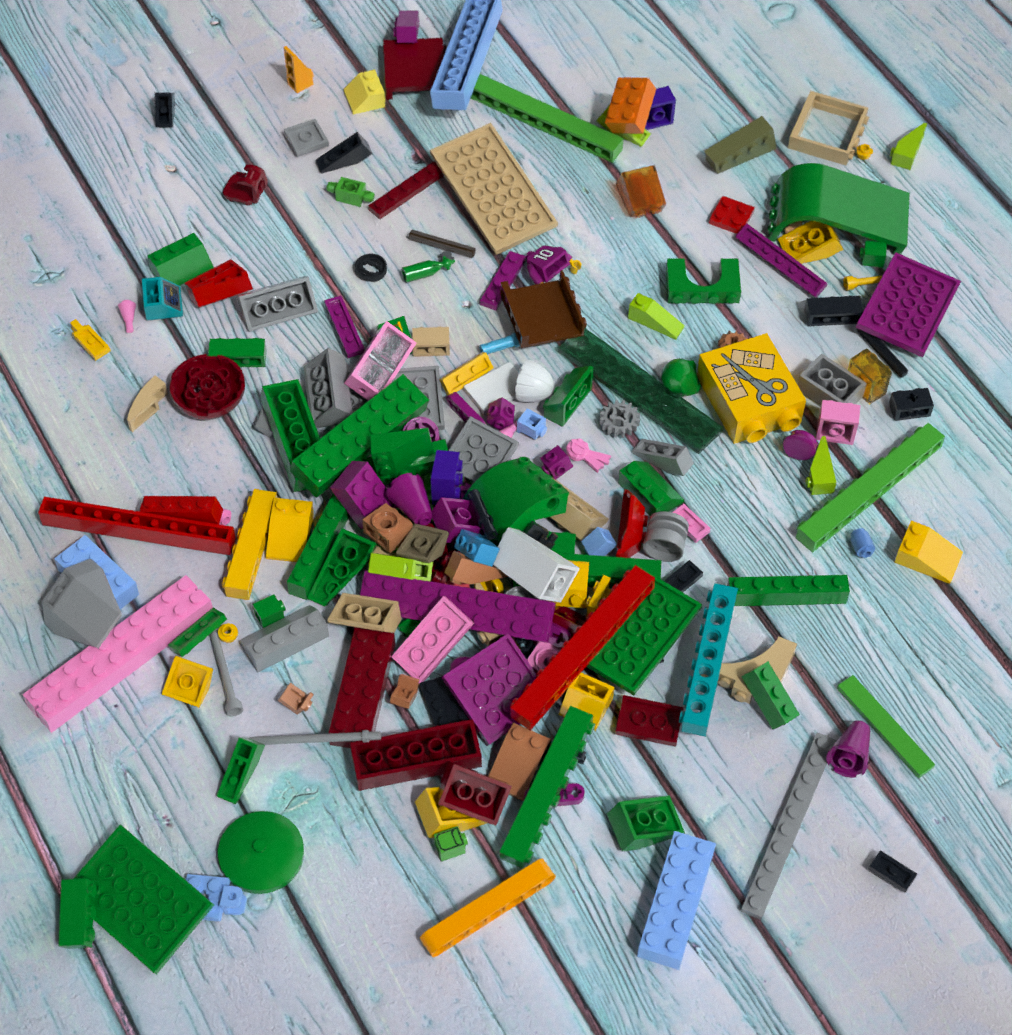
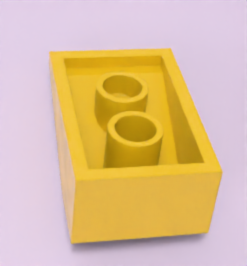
M809 221L778 238L782 250L801 264L826 259L844 250L834 227L816 221Z
M274 498L270 516L266 559L289 562L298 561L310 538L314 518L313 501Z
M911 520L894 563L950 584L963 552L930 527Z
M440 787L425 788L415 800L428 838H434V834L457 826L460 832L487 824V822L437 804Z

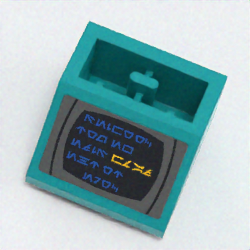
M162 277L142 279L143 302L147 320L183 317L181 286Z

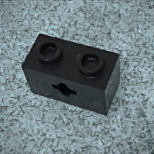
M915 388L906 391L898 390L891 393L889 401L894 421L931 417L934 407L928 388Z

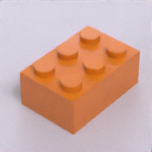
M618 77L605 120V124L612 133H644L656 87L649 78Z

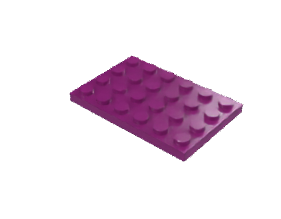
M895 252L862 313L856 328L923 358L961 281Z

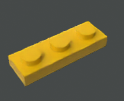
M482 352L439 380L448 396L453 392H458L465 385L494 369L487 353Z

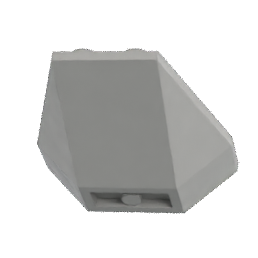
M92 559L65 568L42 601L45 625L54 634L96 648L102 645L122 616L104 570Z

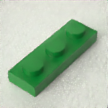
M212 608L168 644L170 650L181 657L188 654L196 645L205 640L209 634L227 620L225 614Z

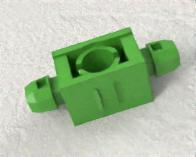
M341 177L338 184L337 182H328L327 191L335 193L336 201L361 207L363 200L373 202L375 198L373 192L366 190V183Z

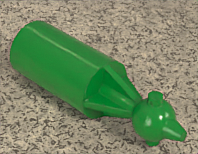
M444 256L441 262L426 260L402 267L403 278L408 283L433 276L442 267L450 270L455 260Z

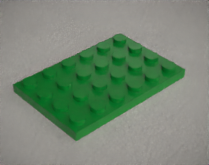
M652 575L655 577L654 589L586 666L633 696L702 608L700 602Z
M121 824L74 877V879L87 878L95 881L97 893L94 897L96 917L93 920L156 975L214 907V904Z

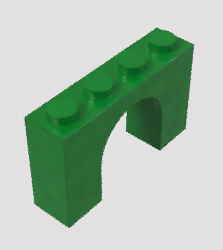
M667 258L666 282L668 303H740L739 259L721 258L719 266L720 280L710 286H699L688 279L685 258Z

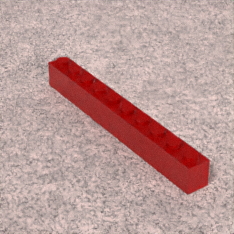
M45 496L38 511L41 523L45 526L231 555L236 540L234 527Z
M636 565L631 571L628 570L624 574L623 580L613 586L610 595L600 601L595 612L592 611L587 616L586 622L582 626L577 627L574 636L563 643L561 651L550 658L545 669L542 668L537 673L536 679L532 684H527L523 694L512 701L510 705L511 718L531 731L655 587V577Z

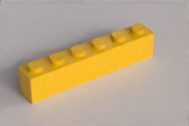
M254 489L252 496L248 497V510L243 513V526L238 530V542L234 544L232 550L233 559L228 562V575L223 578L222 588L225 589L226 597L250 599L268 539L271 510L274 498H277V492Z

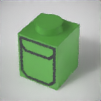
M458 826L434 834V844L441 862L465 854V845H468L465 833H461Z

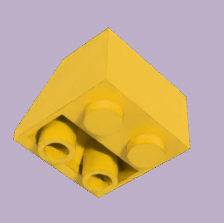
M581 672L568 687L559 715L565 717L570 706L592 714L593 723H595L594 731H596L613 700L614 687Z

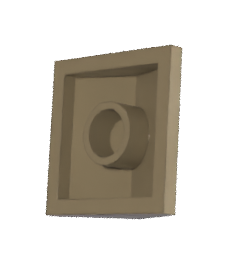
M414 524L397 550L396 555L431 563L443 554L449 533L445 530Z

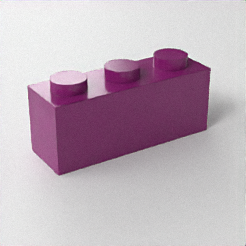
M419 10L399 11L393 28L394 37H397V43H417Z

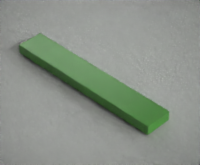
M854 675L837 686L838 691L918 779L935 767V763Z

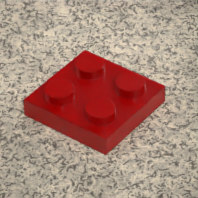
M722 196L709 219V224L738 234L751 219L755 207Z

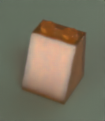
M655 165L622 172L615 183L630 217L636 216V218L645 216L646 213L651 212L652 214L662 212L666 206Z

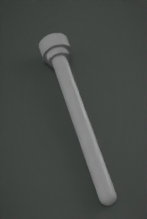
M213 631L210 637L228 699L225 706L227 715L237 716L243 712L242 703L235 697L218 633Z

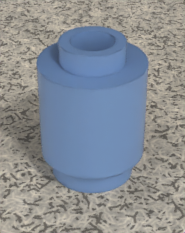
M863 528L856 529L851 533L850 540L857 556L863 558L870 557L875 551V546L869 533Z

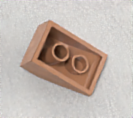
M513 723L502 743L489 776L511 785L509 795L524 801V793L527 789L531 788L549 751L551 739Z

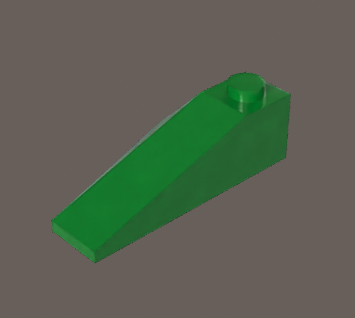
M341 528L307 599L326 607L369 562L370 554L373 553L377 543Z

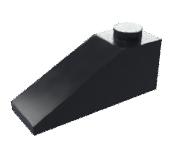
M356 132L317 158L316 163L320 172L326 173L358 164L373 153L368 142Z

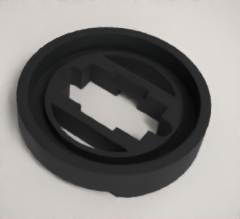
M365 254L356 260L355 273L362 280L377 282L386 275L387 263L378 254ZM363 265H373L376 269H379V272L376 271L374 273L365 270Z

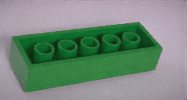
M299 379L262 386L260 399L293 492L307 490L290 472L292 461L317 442L320 437Z

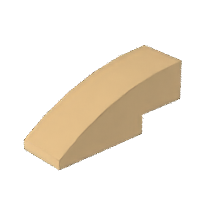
M157 376L152 377L145 384L133 401L127 418L131 432L135 431L159 410L158 402L168 394L165 382Z

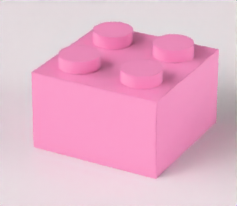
M822 400L817 421L816 440H821L822 436H826L827 442L853 445L859 424L860 405Z

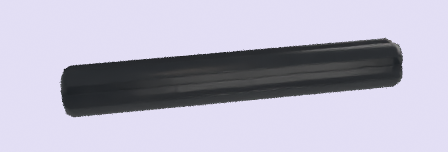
M857 328V332L899 377L903 378L908 374V369L878 337Z

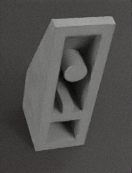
M641 439L632 450L634 455L670 474L684 476L694 464L686 446Z

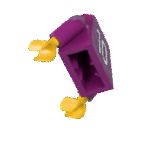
M543 245L535 252L529 251L526 254L527 270L535 285L550 281L560 273V270L565 269L569 265H571L570 272L577 274L582 264L579 260L573 261V257L562 247Z

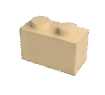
M449 327L412 328V338L416 342L413 348V357L450 355Z

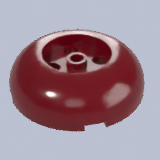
M202 354L181 363L173 372L169 386L175 405L183 413L196 419L211 420L227 415L238 406L244 395L245 379L241 368L233 360L222 355L216 357Z

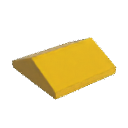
M175 656L162 695L200 708L210 689L213 668Z

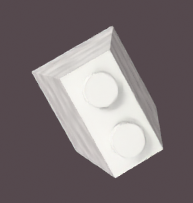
M509 527L502 535L498 545L500 550L493 564L538 599L560 603L580 569L524 532Z

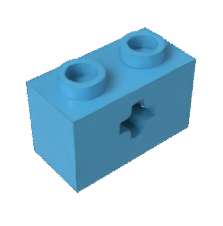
M461 529L454 546L473 562L491 567L500 550L499 547L481 534Z

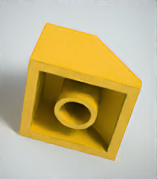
M570 561L580 569L561 603L555 602V606L586 608L589 562Z

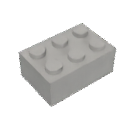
M821 354L799 375L797 385L802 393L821 405L822 400L856 404L864 396L867 383L824 354Z

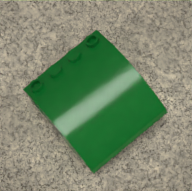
M519 457L518 459L503 462L485 472L473 483L462 499L469 500V492L474 489L479 490L487 511L494 520L493 525L498 532L496 538L490 541L498 547L502 535L508 527L524 532L531 521L535 522L538 519L566 513L569 491L541 470L539 466H536L528 457Z

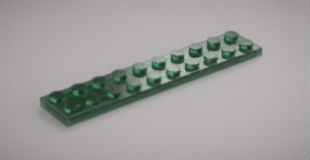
M586 328L584 336L567 339L558 347V352L577 366H593V377L628 403H632L633 407H637L640 412L698 454L723 432L724 427L678 394L672 393L663 383Z

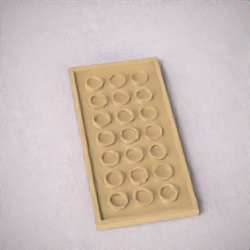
M492 123L430 150L431 156L496 255L558 227L557 220Z

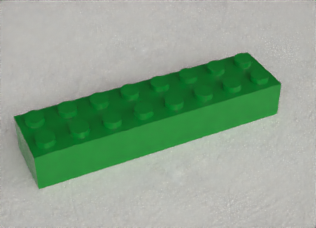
M402 374L296 457L291 463L290 472L317 498L335 483L352 461H363L371 455V435L401 431L411 419L418 417L426 411L429 399Z

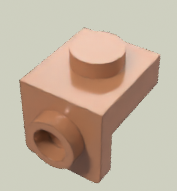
M400 674L398 685L390 697V703L409 709L417 696L419 679Z
M289 683L277 701L298 715L303 710L306 712L313 703L311 698L314 694L311 692L306 694L292 683Z

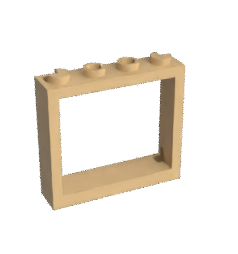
M810 91L790 135L788 148L846 166L849 159H853L855 153L853 149L858 147L860 141L858 137H862L865 127L863 125H867L869 121L867 116L868 107ZM813 108L858 121L847 150L800 137Z

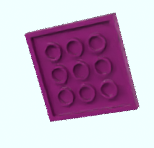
M508 633L441 678L470 720L473 719L476 730L486 745L489 746L508 733L513 723L520 725V723L511 718L510 705L515 698H519L523 694L527 684H532L537 674Z

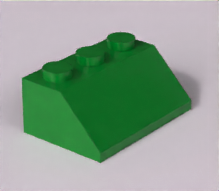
M195 233L147 255L150 270L155 277H162L179 286L214 268L203 243Z
M593 366L574 368L570 374L565 375L563 383L560 387L557 386L555 388L553 396L547 399L543 405L544 417L562 427L566 424L592 390Z
M633 461L619 470L618 484L635 495L645 507V512L649 516L656 512H670L684 502V499L648 462Z

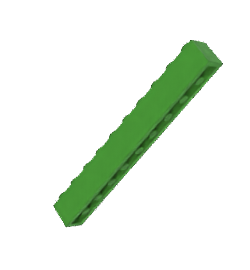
M479 73L470 99L611 163L622 152L624 138Z
M930 423L923 427H918L911 437H906L902 441L900 446L892 448L885 458L881 457L874 467L866 469L859 479L855 478L847 489L840 490L833 500L829 499L821 510L814 511L806 522L802 521L797 526L796 539L813 553L938 451L943 445L945 436Z

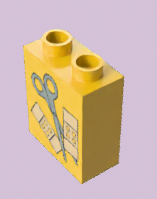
M767 333L699 355L698 380L733 444L745 440L749 443H755L763 439L769 432L778 429L788 432L801 424L806 399Z

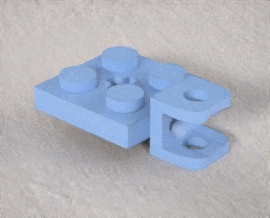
M187 874L186 881L200 893H206L209 896L207 899L214 904V907L203 920L221 922L223 912L228 915H241L244 913L247 898L243 895L241 888L229 886V878Z

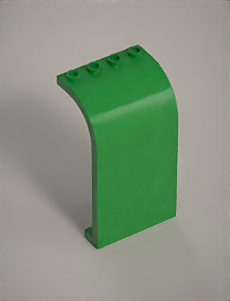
M804 163L787 169L771 187V193L773 194L769 203L771 206L768 215L770 223L767 227V232H769L768 239L775 242L781 231L789 224L798 221H816L875 241L885 242L893 246V254L895 252L901 254L907 247L909 192L818 163Z

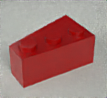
M232 259L184 283L191 302L197 307L253 290L247 271Z

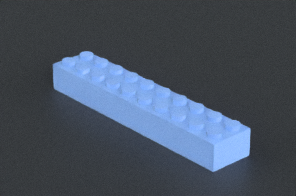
M501 0L465 1L430 91L433 109H467L503 11Z

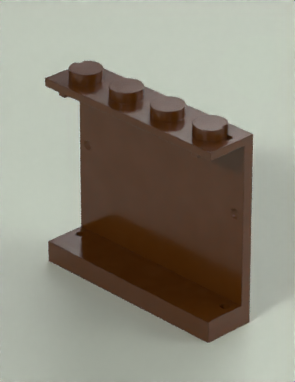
M560 270L559 280L511 289L508 281L501 282L500 296L521 348L584 336L587 322L585 317L581 315L580 304L576 303L575 292L570 289L569 278L565 276L563 270Z

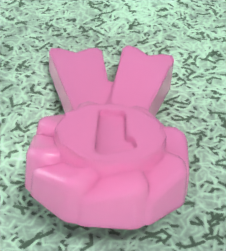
M580 438L572 439L566 446V453L569 458L574 461H586L597 473L599 469L604 468V464H609L610 455L589 450L588 443Z

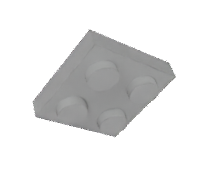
M316 119L284 129V134L297 157L329 146V141Z

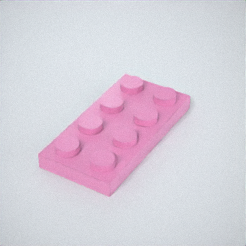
M443 596L391 657L413 678L419 679V683H422L472 627L474 622L446 596Z

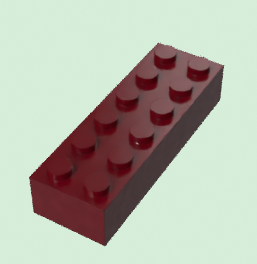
M355 627L328 734L363 732V730L375 732L392 663L391 656L394 654L396 646L395 633ZM356 741L330 742V745L350 748V743Z
M473 719L383 736L381 740H370L368 743L363 741L350 743L358 791L443 775L449 761L470 769L482 767V755Z

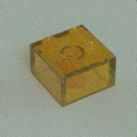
M866 348L850 359L848 371L867 383L862 398L870 405L886 395L892 371L874 353Z

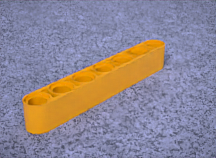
M541 858L425 931L421 935L420 940L430 955L437 957L554 881L556 875L545 860Z

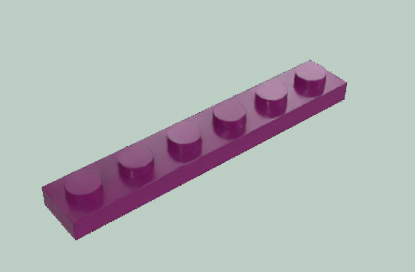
M748 223L735 236L740 242L813 297H818L827 287V282Z

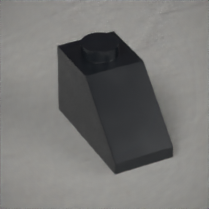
M155 92L156 127H173L175 92Z

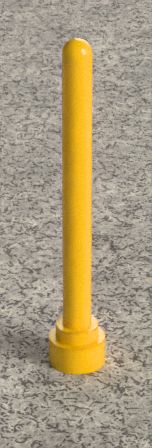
M845 276L843 285L846 291L854 290L859 285L879 283L882 276L858 279L853 276Z

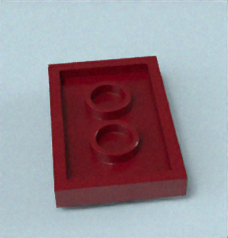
M623 695L615 734L676 747L681 725L679 718L684 707Z

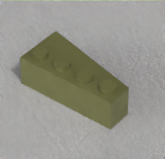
M760 116L706 149V161L719 174L776 149L774 129L763 116Z

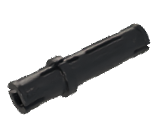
M471 490L468 498L477 515L478 525L483 529L486 539L492 540L498 535L493 525L494 520L489 515L479 490Z

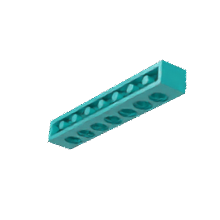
M714 583L713 591H708L706 602H710L709 607L704 608L703 619H706V622L700 626L699 636H702V639L697 641L695 653H698V657L693 658L691 670H694V675H689L687 687L690 688L689 694L685 693L683 701L686 710L681 711L679 723L682 724L681 732L706 737L738 588ZM696 692H703L704 694H703V695H700V694H697ZM697 709V710H699L700 712L696 713V712H693L692 710Z

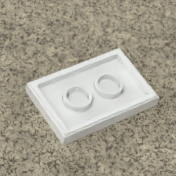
M508 362L465 385L464 391L485 415L488 413L489 403L501 397L507 401L516 398L515 388L518 384L516 382L520 373Z

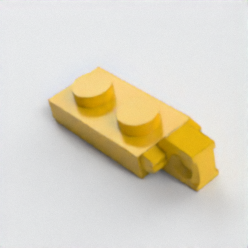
M76 319L70 322L71 329L73 330L72 335L75 340L95 361L111 351L106 342L89 325L85 324L82 326Z

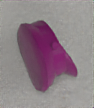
M804 430L792 431L791 435L787 436L783 441V448L786 454L797 460L813 458L818 447L816 438Z

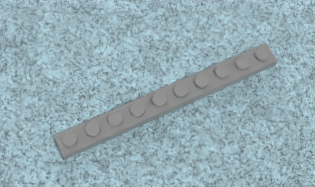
M818 732L816 733L741 912L756 919H762L827 765L826 756L829 749L836 742L835 739Z

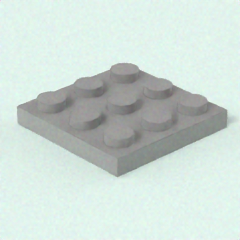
M470 416L449 451L460 452V460H463V470L460 473H463L465 479L475 482L494 466L509 461L518 448L519 442Z

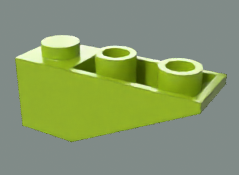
M371 553L368 573L430 581L433 562L426 563L400 556Z

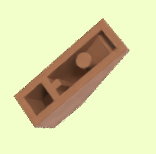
M453 551L444 572L450 577L451 582L461 585V583L470 585L509 577L494 565L491 567L473 562L463 553Z

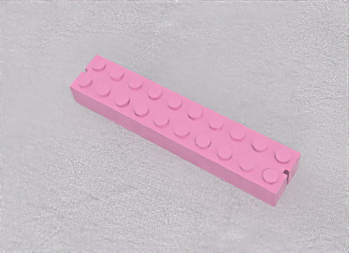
M185 575L115 626L99 648L88 646L22 694L26 705L37 718H40V721L51 733L168 647V644L213 608L211 600L201 589L198 590L197 585Z

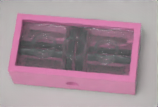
M386 321L378 330L344 384L369 401L392 383L416 345V342Z

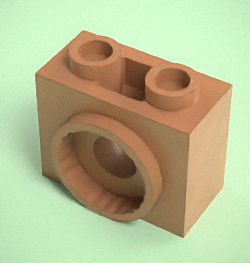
M387 503L362 519L364 533L388 553L401 546L413 527L412 522L408 518H404L397 509L392 508Z

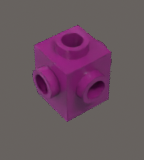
M503 397L489 403L487 423L499 431L512 425L515 405Z
M558 445L540 458L543 464L541 466L542 470L546 474L551 475L555 480L574 467L568 455Z

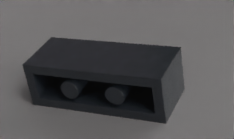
M860 295L807 298L804 308L808 327L857 324L864 312Z

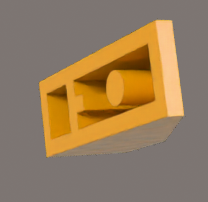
M287 46L283 47L287 84L296 93H299L313 85L314 74Z

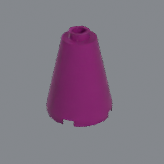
M406 473L395 478L392 481L393 485L391 488H387L388 499L414 524L428 525L433 515L422 478L418 474L413 475L412 473Z
M853 721L829 749L826 759L828 765L831 764L834 767L833 771L850 778H856L859 774H865L868 768L870 727L863 721Z

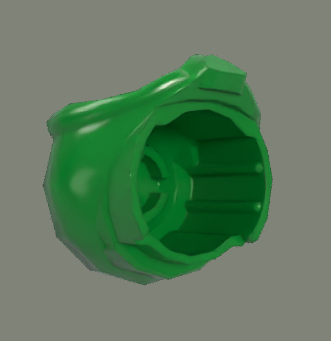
M684 358L673 359L662 368L661 380L671 395L677 397L691 396L700 391L701 385L697 377L694 360H686Z

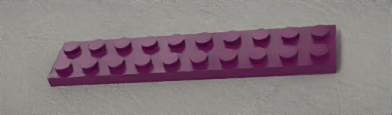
M368 571L364 572L360 592L361 596L398 601L401 618L422 621L439 600L446 596L474 622L469 630L504 636L509 633L511 637L544 643L549 641L556 604L550 601L418 579L411 580L368 573Z

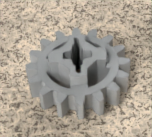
M615 400V404L608 402V407L603 406L602 411H600L599 423L602 425L603 431L608 430V435L614 433V437H617L618 434H621L622 438H624L626 433L631 436L632 431H637V426L640 425V413H637V407L632 408V403L626 405L625 400L622 403Z

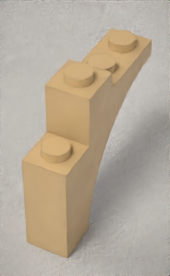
M778 636L775 643L767 651L753 659L738 663H722L718 679L719 685L724 688H731V696L737 701L750 704L753 696L741 676L769 661L782 683L794 657L797 643Z

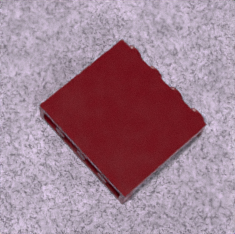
M443 38L417 39V43H397V39L383 40L386 100H393V92L430 91L447 50L446 44H443Z

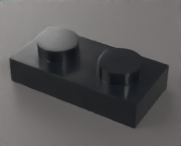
M689 560L664 580V582L684 592L703 577V571Z
M881 850L868 868V870L904 893L907 892L917 876L916 872Z

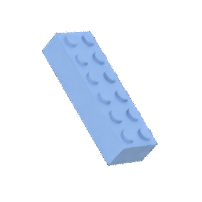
M674 831L641 938L637 957L680 970L716 843Z

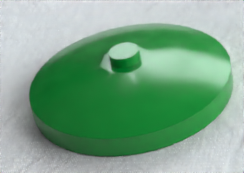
M269 811L252 812L235 820L223 833L218 846L219 865L225 878H229L233 886L253 894L271 893L289 884L298 874L304 859V844L298 828L283 815Z

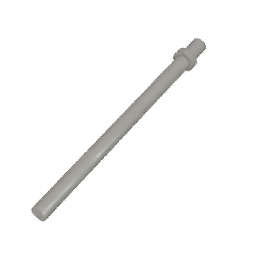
M363 730V732L249 738L264 745L363 741L368 743L370 740H381V732Z

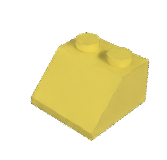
M375 70L359 73L344 88V93L353 115L385 107V92Z

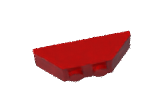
M624 489L616 552V557L630 558L640 551L641 543H644L646 532H643V527H647L648 516L644 515L645 507L627 489Z

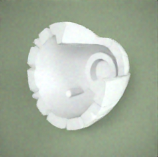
M526 360L517 378L516 383L518 384L515 388L516 399L519 402L545 400L553 393V378L539 363Z

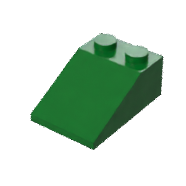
M429 428L371 435V455L378 476L399 473L434 454Z
M670 796L619 801L607 813L622 852L642 849L672 839L674 831L685 834Z

